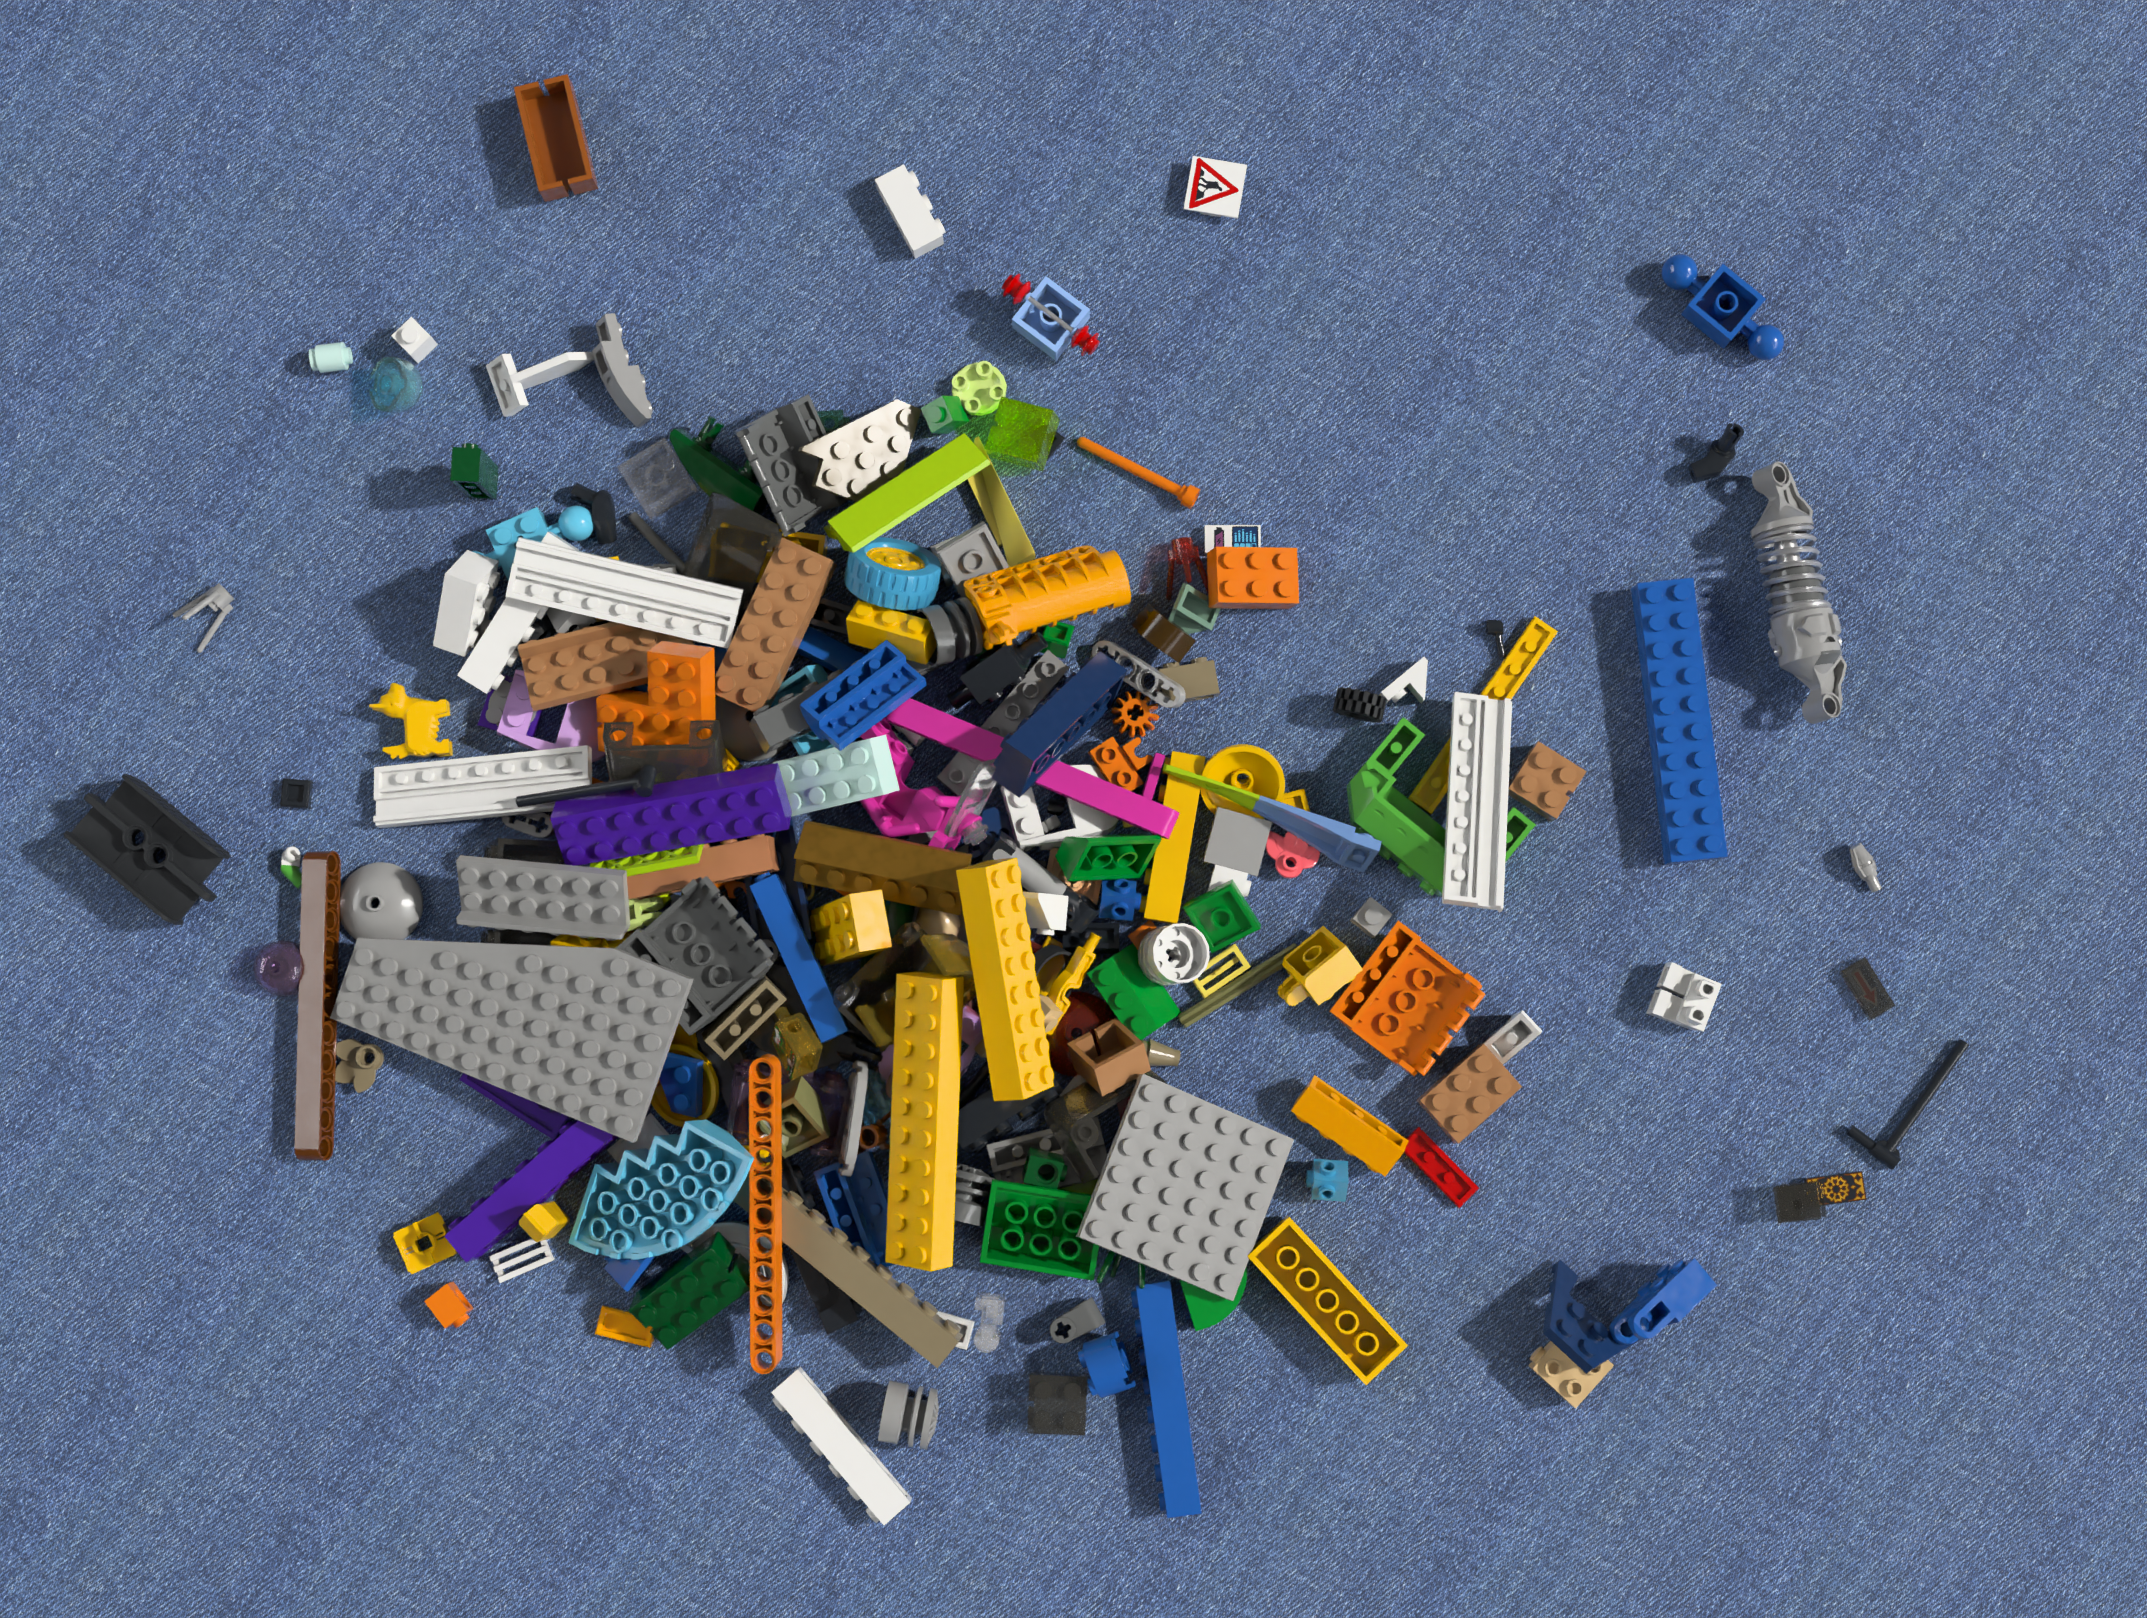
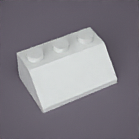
M1023 892L1026 900L1027 923L1030 928H1037V934L1054 935V930L1066 931L1068 896Z

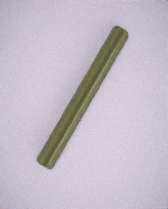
M1290 945L1179 1014L1178 1019L1184 1028L1189 1027L1284 968L1282 965L1283 958L1294 950L1297 945Z

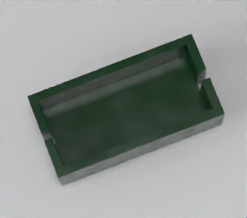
M717 1231L637 1291L628 1311L645 1328L651 1326L650 1333L669 1350L750 1290V1263L739 1253L736 1255L729 1271L727 1268L731 1263L736 1248Z

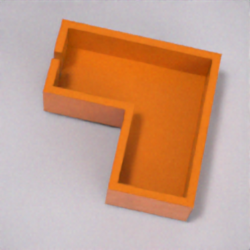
M661 641L647 651L648 692L622 689L601 694L596 698L597 722L602 723L597 727L598 751L646 758L648 747L656 745L660 749L657 760L704 766L716 755L714 648Z

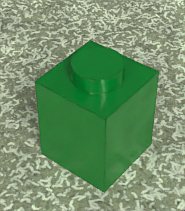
M942 395L921 408L931 433L948 434L969 422L959 396Z

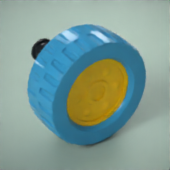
M877 537L856 552H849L844 580L846 587L852 594L868 603L895 611L917 610L929 606L934 601L942 567L939 559L932 552L919 545L894 538Z

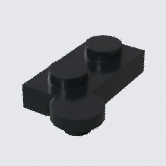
M1090 923L1082 933L1074 931L1067 924L1066 931L1054 930L1055 935L1062 937V949L1068 952H1075L1078 946L1083 947L1090 932L1101 937L1093 953L1119 952V923Z

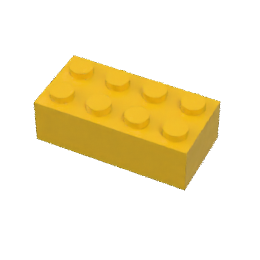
M882 890L849 894L811 910V928L815 932L816 937L814 950L816 958L820 960V966L852 962L892 947Z

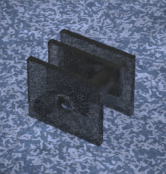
M1822 1180L1780 1184L1773 1187L1778 1223L1818 1220L1827 1216Z

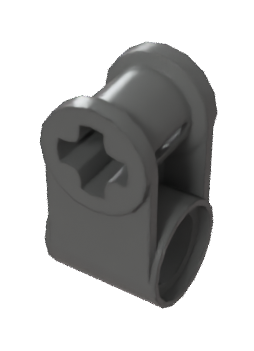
M1091 1297L1054 1319L1050 1325V1334L1056 1342L1067 1343L1082 1334L1085 1335L1106 1322L1094 1299ZM1059 1322H1062L1063 1325L1069 1324L1071 1327L1067 1330L1068 1336L1065 1338L1061 1334L1057 1336L1055 1334Z

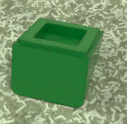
M1057 621L1055 627L1050 628L1048 625H1045L1042 636L1047 641L1048 647L1040 652L1045 653L1049 650L1056 657L1064 659L1075 626Z

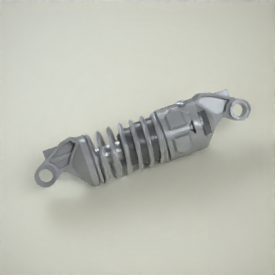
M1778 461L1756 470L1752 475L1754 488L1759 493L1764 494L1769 499V502L1760 520L1750 533L1755 543L1754 547L1758 549L1775 548V550L1760 554L1757 557V560L1761 562L1776 559L1778 562L1777 564L1763 567L1759 571L1763 575L1771 574L1769 580L1762 584L1766 588L1771 587L1769 594L1765 597V599L1772 603V607L1769 608L1768 612L1773 614L1769 619L1771 620V629L1768 632L1770 645L1774 649V654L1778 658L1779 667L1792 673L1810 689L1808 698L1802 705V713L1807 722L1816 724L1835 718L1840 714L1843 701L1841 684L1845 676L1847 664L1842 657V640L1838 636L1841 633L1840 620L1838 615L1833 613L1832 604L1824 600L1829 591L1822 587L1821 584L1826 578L1817 573L1823 566L1819 561L1814 560L1820 551L1811 547L1817 540L1815 536L1809 534L1815 528L1813 527V510L1799 495L1790 470L1784 463ZM1796 539H1811V541L1798 547ZM1799 552H1813L1814 554L1801 560Z

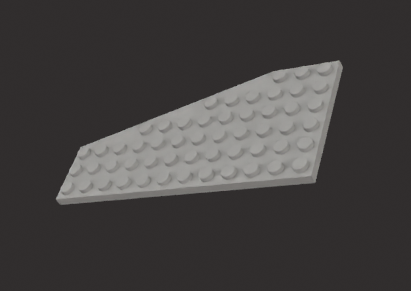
M357 938L330 1018L633 1143L638 1140L694 978L618 948Z

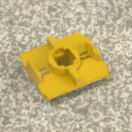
M439 1212L393 1233V1238L411 1275L457 1254L454 1247L444 1237L448 1231ZM428 1236L432 1247L422 1251L418 1240Z

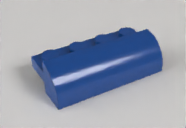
M885 640L801 703L800 708L804 719L815 735L822 742L825 739L828 740L835 748L841 751L926 686V679L906 662V656L888 640Z
M869 1150L857 1155L851 1177L838 1174V1167L843 1168V1164L839 1162L814 1171L833 1227L842 1230L848 1236L847 1241L853 1246L864 1248L870 1254L869 1259L875 1264H882L885 1267L894 1265L885 1262L888 1195L872 1151Z

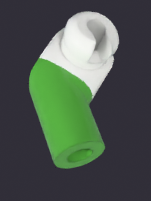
M292 846L286 848L282 853L280 869L282 874L297 889H301L300 851Z

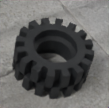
M1340 687L1337 689L1332 711L1339 715H1345L1348 718H1355L1356 720L1381 723L1387 699L1375 693L1371 694L1368 691Z

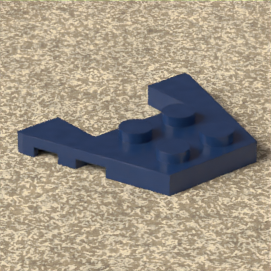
M1561 1260L1552 1266L1551 1272L1554 1274V1277L1549 1285L1551 1300L1546 1307L1543 1334L1586 1374L1639 1341L1638 1339L1636 1342L1628 1345H1620L1614 1341L1605 1325L1598 1322L1586 1311L1581 1303H1578L1569 1295L1579 1276ZM1628 1322L1621 1324L1620 1331L1622 1335L1628 1337L1632 1332Z

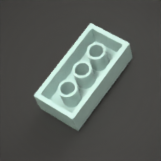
M886 735L850 743L841 751L833 747L773 762V764L778 763L792 810L791 817L900 790Z

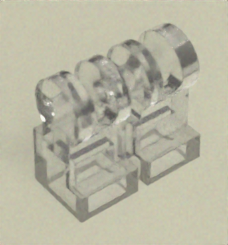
M978 1292L976 1295L975 1310H982L981 1324L977 1327L974 1336V1344L981 1352H992L999 1344L1001 1332L998 1325H1002L1004 1321L1006 1294Z

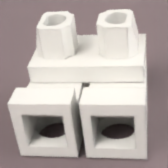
M1673 962L1665 963L1656 986L1661 989L1655 990L1646 1014L1687 1029L1704 1032L1722 984L1688 971ZM1672 993H1674V994H1676V995H1678V996H1681V997H1683L1684 999H1682V998H1680V997H1677V996H1675V995H1672Z

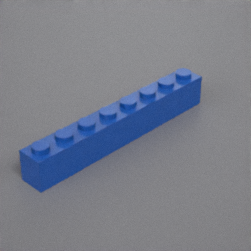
M1170 1280L1145 1282L1143 1289H1140L1139 1283L1135 1284L1136 1291H1131L1133 1308H1139L1140 1319L1135 1320L1137 1337H1143L1144 1348L1138 1350L1140 1365H1146L1148 1377H1143L1142 1379L1144 1394H1150L1152 1406H1146L1148 1424L1154 1423L1156 1435H1150L1152 1453L1158 1452L1160 1464H1154L1156 1482L1162 1481L1164 1492L1158 1493L1160 1511L1166 1510L1167 1518L1202 1514Z

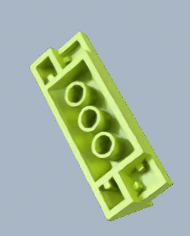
M963 433L911 468L903 471L894 479L878 487L866 497L858 500L852 506L828 520L829 524L824 527V530L829 538L840 542L843 550L854 553L990 465V462L970 438Z

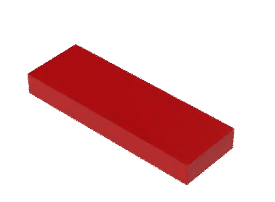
M1417 1127L1406 1138L1409 1141L1404 1153L1458 1208L1479 1189L1420 1127Z

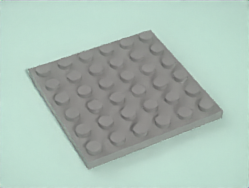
M1139 1074L1076 1237L1224 1299L1234 1301L1249 1261L1247 1256L1253 1250L1294 1139L1150 1076Z

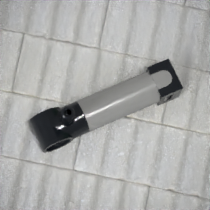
M1002 830L984 849L983 861L1017 858L1018 867L1021 870V886L1029 892L1068 896L1066 924L1074 931L1082 933L1099 914L1100 909L1090 898L1081 893H1076L1018 848L1016 841Z

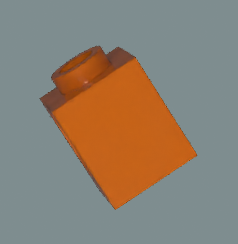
M454 1281L447 1283L424 1301L445 1329L452 1325L455 1328L461 1326L470 1318L467 1314L474 1309Z

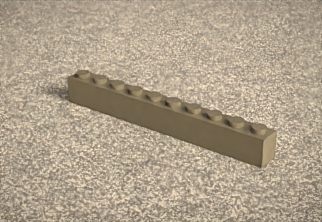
M749 1172L733 1200L748 1213ZM760 1179L762 1189L771 1191V1183L767 1179ZM782 1187V1241L938 1368L963 1335L959 1332L960 1328L949 1319L945 1321L936 1314L938 1311L931 1303L927 1301L922 1302L914 1296L915 1291L909 1285L903 1282L900 1284L892 1278L893 1274L887 1267L882 1264H875L869 1259L870 1254L864 1248L853 1246L847 1241L848 1236L842 1230L836 1227L834 1229L825 1223L826 1219L820 1212L815 1209L810 1210L803 1205V1199L793 1191L788 1192ZM760 1208L761 1216L766 1220H771V1212L767 1208Z

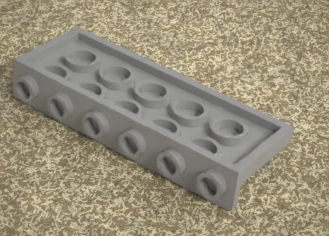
M460 855L456 860L461 912L456 917L457 924L467 925L472 928L481 926L492 927L497 930H522L526 933L545 932L551 935H576L580 938L597 937L605 938L609 941L623 939L630 927L626 870Z

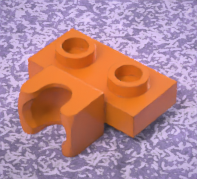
M1112 736L1088 752L1107 782L1131 792L1143 784L1137 771L1148 765L1153 759L1151 755L1143 758L1135 755L1134 749L1141 743L1139 737H1136L1120 748Z

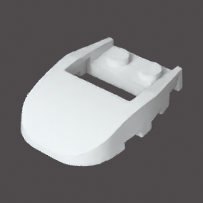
M1070 765L1106 781L1096 766ZM1001 787L1016 846L1024 851L1025 847L1039 846L1040 850H1052L1054 847H1060L1064 838L1068 836L1108 835L1114 830L1119 820L1067 798L1075 828L1045 835L1032 787L1020 798L1005 787Z

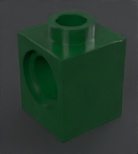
M1029 1147L1022 1171L1023 1182L1057 1189L1059 1181L1064 1182L1068 1166L1064 1165L1063 1155ZM1044 1164H1049L1053 1167V1170L1048 1174H1042L1038 1171Z

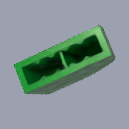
M1247 1266L1234 1301H1229L1180 1280L1195 1331L1221 1322L1236 1308L1245 1290Z

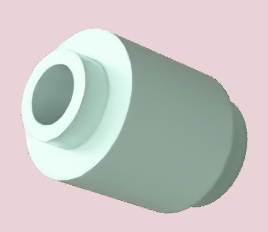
M344 342L316 345L315 348L309 349V361L313 371L319 370L320 373L348 370L349 364L353 363L351 348L346 347Z

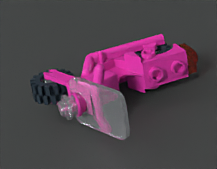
M882 719L860 736L861 738L853 741L857 742L882 735L887 737L900 790L860 800L884 836L891 838L938 830L933 835L931 841L922 844L955 851L961 835L964 837L963 842L965 844L972 843L973 846L979 844L987 837L985 832L989 827L986 824H982V817L979 815L996 784V781L992 779L996 768L993 765L996 758L984 761L975 768L962 795L956 797L945 796L936 786L916 790L908 788L904 784L915 761L907 752L905 745L897 738L888 721Z

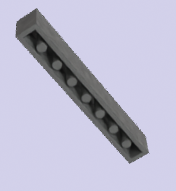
M906 659V662L922 676L946 665L931 666L929 663L925 665ZM842 669L830 674L827 677L828 680L821 684L817 681L810 683L802 689L803 693L796 696L793 693L788 694L778 701V705L772 708L766 705L753 713L754 717L749 726L765 754L812 731L803 717L800 704L843 673Z

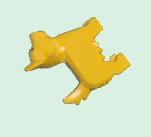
M392 683L388 693L380 697L379 703L369 704V707L374 711L382 712L391 718L404 720L405 743L398 746L383 747L382 751L391 755V759L398 756L399 759H402L409 755L421 758H428L434 755L439 757L453 756L452 741L449 742V739H443L441 742H438L436 740L438 737L436 732L439 731L437 725H440L438 719L450 716V703L446 699L434 702L417 697H409L406 695L403 685Z

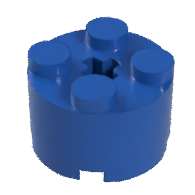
M1118 1332L1084 1342L1083 1349L1078 1351L1082 1367L1088 1368L1091 1378L1087 1379L1093 1396L1099 1395L1101 1398L1135 1387V1380L1129 1381L1128 1374L1133 1373V1369L1123 1341L1119 1343L1116 1341V1338L1120 1336Z

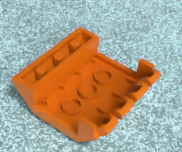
M1397 921L1362 967L1363 970L1356 975L1355 979L1349 984L1329 1012L1395 1065L1414 1077L1417 1073L1425 1076L1436 1061L1430 1055L1433 1052L1439 1056L1453 1039L1448 1034V1031L1451 1029L1457 1033L1470 1016L1465 1011L1466 1007L1475 1010L1486 994L1480 990L1482 985L1470 974L1461 972L1420 940V936L1400 921Z

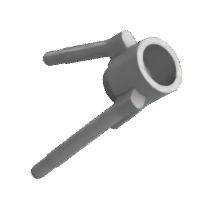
M220 583L214 587L212 586L206 593L173 613L174 618L186 613L182 616V619L187 620L207 605L215 612L219 609L222 610L197 648L198 653L204 650L225 616L233 609L229 603L234 598Z

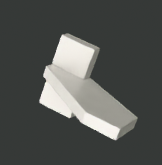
M567 352L517 373L511 354H501L487 364L486 368L503 416L508 417L515 415L529 405L524 389L578 371L593 361L594 357L592 352Z

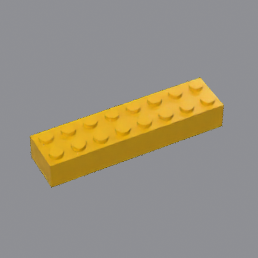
M1017 858L988 860L958 869L956 873L994 1101L1024 1100L1053 1087L1054 1073L1050 1064L1049 1042L1046 1039L1044 1028L1045 1018L1041 1009L1040 986L1036 978L1035 956L1032 953L1030 941L1031 931L1027 923L1025 911L1026 900L1022 892L1021 870L1018 867Z

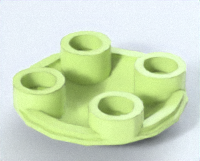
M988 361L967 365L952 379V395L959 396L965 412L970 415L983 416L990 414L1001 406L1006 397L1007 385L1004 376Z

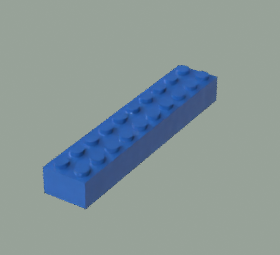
M1694 578L1637 583L1631 589L1664 865L1723 859L1728 857Z

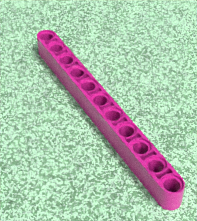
M911 698L883 718L894 725L991 766H994L995 759L1003 749L1000 747L1004 739L1003 737ZM1060 761L1054 763L1034 783L1154 835H1160V837L1165 839L1170 838L1180 814L1167 806Z

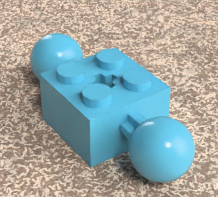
M570 506L561 513L558 523L549 526L544 514L536 507L486 529L495 551L486 555L478 551L472 552L498 560V567L502 566L509 581L517 548L516 543L519 537L541 542L546 533L551 531L562 539L582 541L593 532L592 514L582 506Z

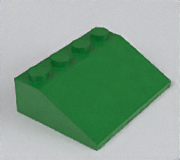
M992 1179L980 1263L1094 1281L1099 1246L1076 1237L1092 1195Z

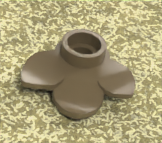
M347 1039L337 1043L336 1055L342 1061L336 1068L335 1081L343 1084L353 1083L357 1093L368 1090L375 1082L376 1070L384 1062L382 1049L375 1044L363 1045L355 1039ZM373 1053L374 1061L368 1063L367 1056Z

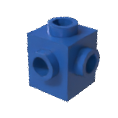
M1126 879L1102 880L1099 917L1133 921L1134 910H1140L1141 893H1136V881Z

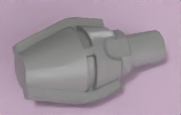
M1861 842L1850 847L1854 871L1863 881L1867 882L1871 892L1880 890L1882 887L1876 877L1878 875L1876 872L1877 867L1872 855Z

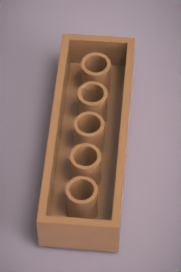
M780 537L715 675V695L753 713L766 705L769 708L771 707L837 564L825 556Z

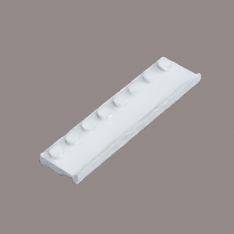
M522 537L518 538L505 597L729 648L734 634L743 589Z
M1455 692L1453 695L1442 891L1443 904L1498 910V912L1503 910L1512 701L1509 698L1496 700L1488 699V696L1460 692Z
M585 745L374 767L376 816H373V822L379 828L553 811L555 802L518 807L516 797L592 784V748Z

